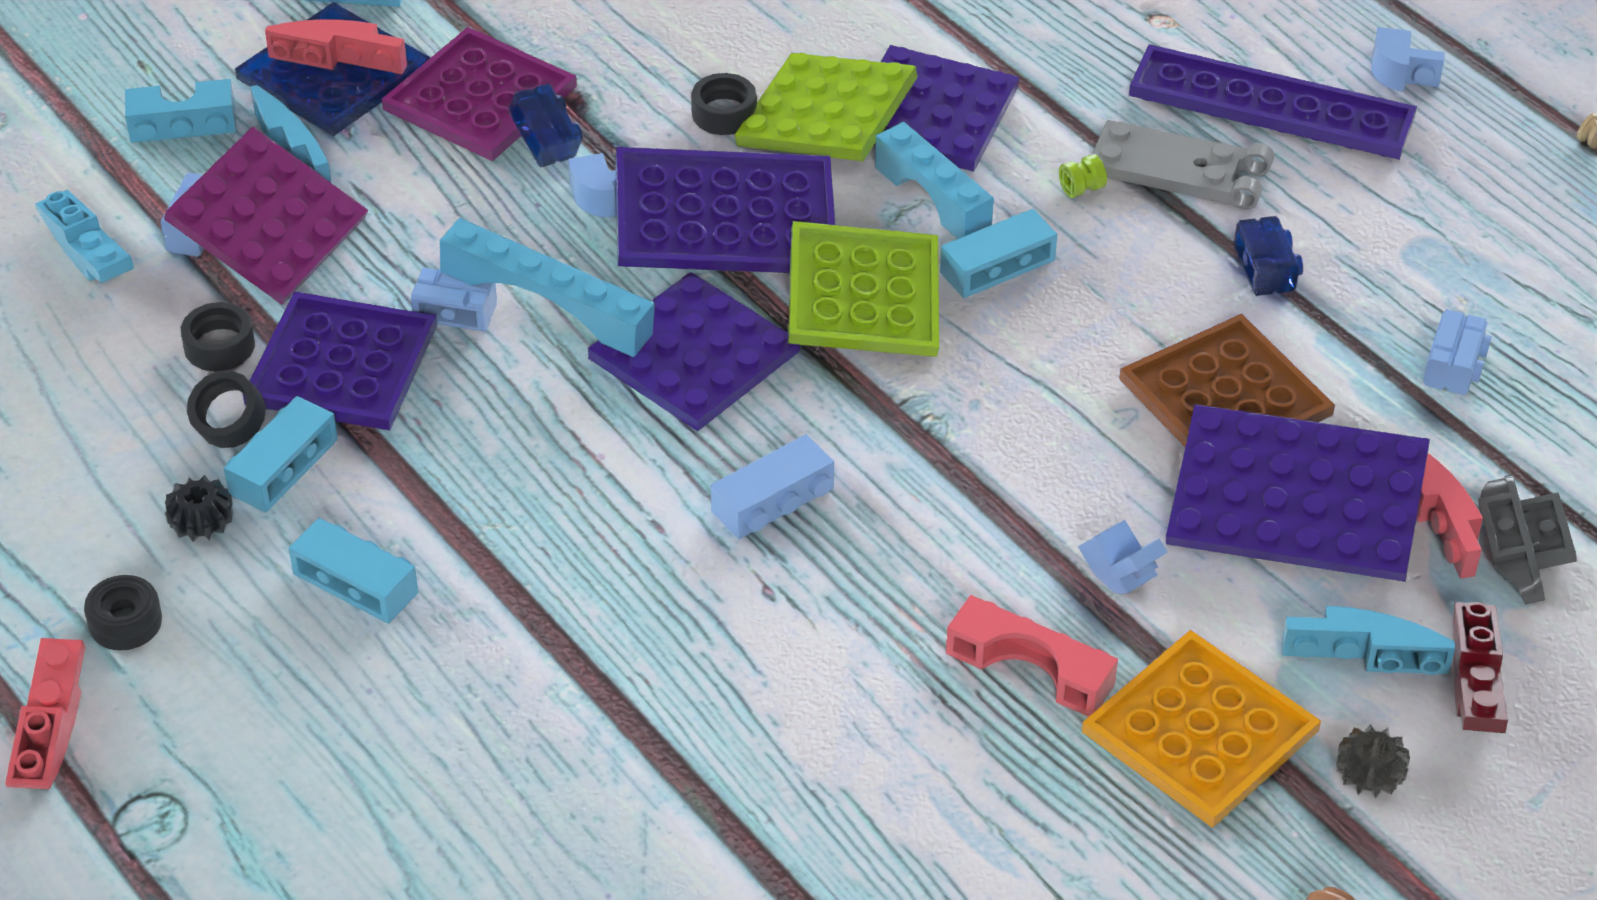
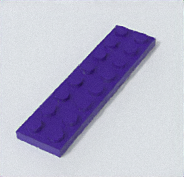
M1148 44L1129 88V96L1145 101L1166 104L1179 109H1187L1213 117H1221L1247 125L1259 126L1281 133L1293 134L1314 141L1331 143L1348 149H1356L1398 160L1401 158L1417 106L1151 44Z

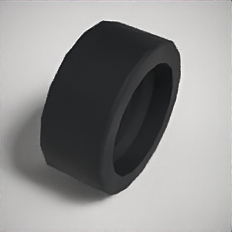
M717 73L706 76L694 85L691 92L693 121L700 129L711 134H736L742 123L754 114L757 107L755 86L748 79L737 74ZM719 99H730L741 103L739 106L728 109L713 108L707 104Z
M215 302L202 305L192 310L184 318L180 327L185 357L192 365L202 370L217 372L235 368L243 364L252 355L255 348L251 317L243 308L232 303ZM226 329L238 333L233 339L224 343L206 344L198 341L202 335L213 330Z
M229 370L214 372L198 382L188 397L186 412L192 427L209 444L219 448H234L248 442L260 430L265 420L266 406L262 394L243 374ZM241 391L246 397V408L241 417L227 427H211L206 420L207 410L211 402L225 392Z

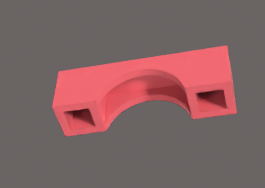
M973 595L968 597L947 627L946 654L979 669H984L998 661L1010 659L1033 663L1045 670L1052 678L1056 687V703L1088 717L1102 706L1115 686L1118 658Z

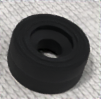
M118 575L107 578L95 585L85 599L84 613L92 638L105 648L121 651L140 647L149 642L160 629L162 611L158 594L151 583L141 577ZM118 609H134L133 613L128 616L119 618L113 616V613Z

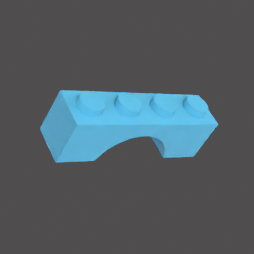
M905 122L876 135L875 168L896 186L910 179L918 182L933 200L941 225L953 236L959 239L992 225L994 197Z

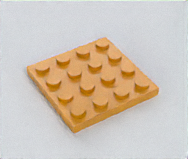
M1190 629L1085 719L1082 724V733L1213 828L1318 733L1321 720Z

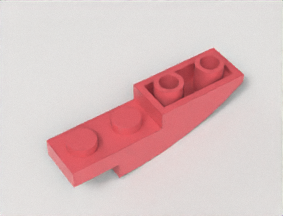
M303 20L267 26L265 29L269 58L330 70L334 69L337 62L403 74L407 67L404 39L378 34L377 24L348 20Z
M1428 453L1417 522L1431 521L1434 533L1439 534L1444 543L1446 559L1448 563H1453L1459 578L1473 577L1476 574L1482 551L1477 540L1483 517L1461 483L1437 459Z
M40 639L27 706H21L5 781L7 787L51 788L68 748L82 693L78 686L86 648L82 640Z

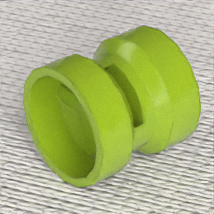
M1096 154L1085 156L1078 163L1070 161L1061 164L1059 167L1060 184L1069 198L1081 196L1087 189L1091 191L1102 189L1107 184L1105 166Z

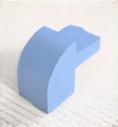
M1377 27L1371 70L1374 77L1381 84L1404 92L1405 83L1439 87L1445 52L1410 48L1412 31Z
M603 153L568 159L570 188L576 204L589 214L600 217H615L616 170H608Z
M1126 520L1111 526L1078 546L1095 576L1113 592L1122 595L1130 593L1156 577L1158 574L1155 569L1158 566L1155 560L1168 553L1160 538L1141 547Z

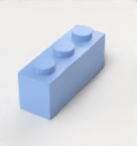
M805 434L712 483L711 511L738 539H741L752 532L761 530L765 525L781 516L791 514L798 507L817 497L824 496L833 489L834 460Z

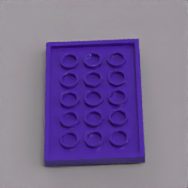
M616 147L617 265L619 267L790 273L793 221L835 225L830 156Z
M1195 404L1166 532V544L1406 582L1430 439Z

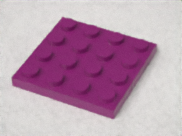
M467 27L382 98V108L392 115L490 161H494L577 87V77L570 72Z
M252 126L166 210L164 220L283 305L293 295L294 291L315 272L366 218L368 209Z

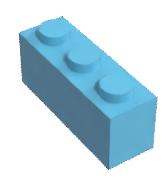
M1030 209L942 245L940 273L964 299L1055 261L1058 234L1034 209Z
M296 396L285 408L280 409L275 418L262 431L257 432L251 441L237 455L233 456L224 467L227 488L231 496L266 513L338 440L334 413Z
M318 518L289 547L292 570L295 576L388 624L418 594L415 566L403 557H396L380 549L375 543L364 541L349 533L342 526L333 525L321 518Z

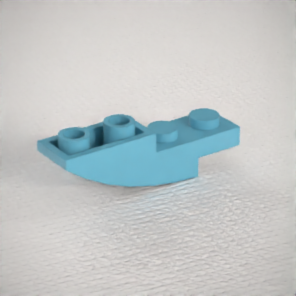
M69 190L53 192L46 199L35 203L38 213L58 244L89 281L97 279L100 283H103L134 269L131 256L100 228L97 216Z
M1326 606L1324 618L1286 617L1281 642L1282 656L1365 659L1366 671L1384 673L1449 674L1455 652V642L1417 623L1375 611L1339 606Z

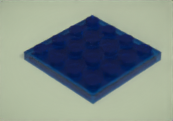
M334 2L307 19L348 20L369 23ZM377 27L378 34L392 36L391 34ZM405 43L407 67L403 74L337 62L334 69L330 70L269 58L268 48L266 47L236 67L235 73L237 80L249 87L258 85L282 102L291 112L334 137L382 103V98L422 66L430 57Z

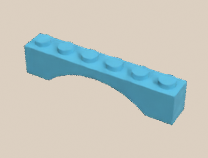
M459 218L440 239V272L472 286L482 283H502L535 292L572 314L601 343L632 357L636 356L653 334L654 302L462 218Z

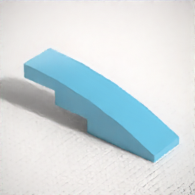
M258 85L250 86L254 113L263 134L331 182L329 163L316 139L301 120L282 102Z

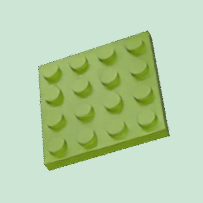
M791 53L758 100L754 114L744 121L736 132L737 146L806 155L830 156V158L864 162L876 143V135L883 132L918 77L916 66L896 62L885 63L866 59L857 60L838 58L836 56Z
M793 221L791 230L788 344L937 357L939 351L938 235Z

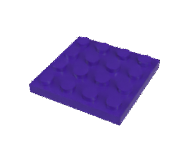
M890 45L881 62H896L916 66L918 77L883 132L905 122L958 168L974 172L1019 87V76L910 50L905 47Z
M689 272L652 300L654 302L653 334L635 357L609 347L598 340L588 347V359L679 420L699 431L799 353L800 345L788 344V333L699 276Z
M294 291L249 381L262 394L266 409L279 411L298 396L334 413V418L337 422L390 431L437 328L436 315ZM242 394L244 405H246V397L244 394Z

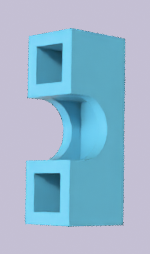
M231 79L195 82L196 90L194 95L180 102L165 100L162 97L160 86L125 89V118L130 142L235 133L236 116Z

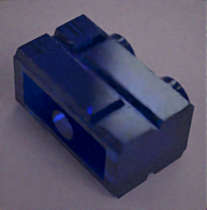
M549 83L537 86L533 90L529 88L516 92L513 95L508 113L538 166L541 168L555 164L556 161L563 162L574 158L582 141V131L578 123H572L568 116L564 98L561 95H556Z
M1277 216L1261 217L1258 221L1256 218L1239 220L1236 224L1234 247L1253 293L1256 296L1273 294L1274 291L1277 293L1293 292L1297 288L1298 276L1303 274V260L1300 254H1294L1292 250L1293 240L1290 230L1283 229Z

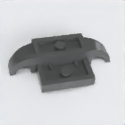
M1512 474L1506 475L1501 479L1488 481L1481 491L1478 503L1495 569L1506 581L1518 589L1525 605L1545 601L1539 569L1577 562L1575 547L1559 492L1520 500Z

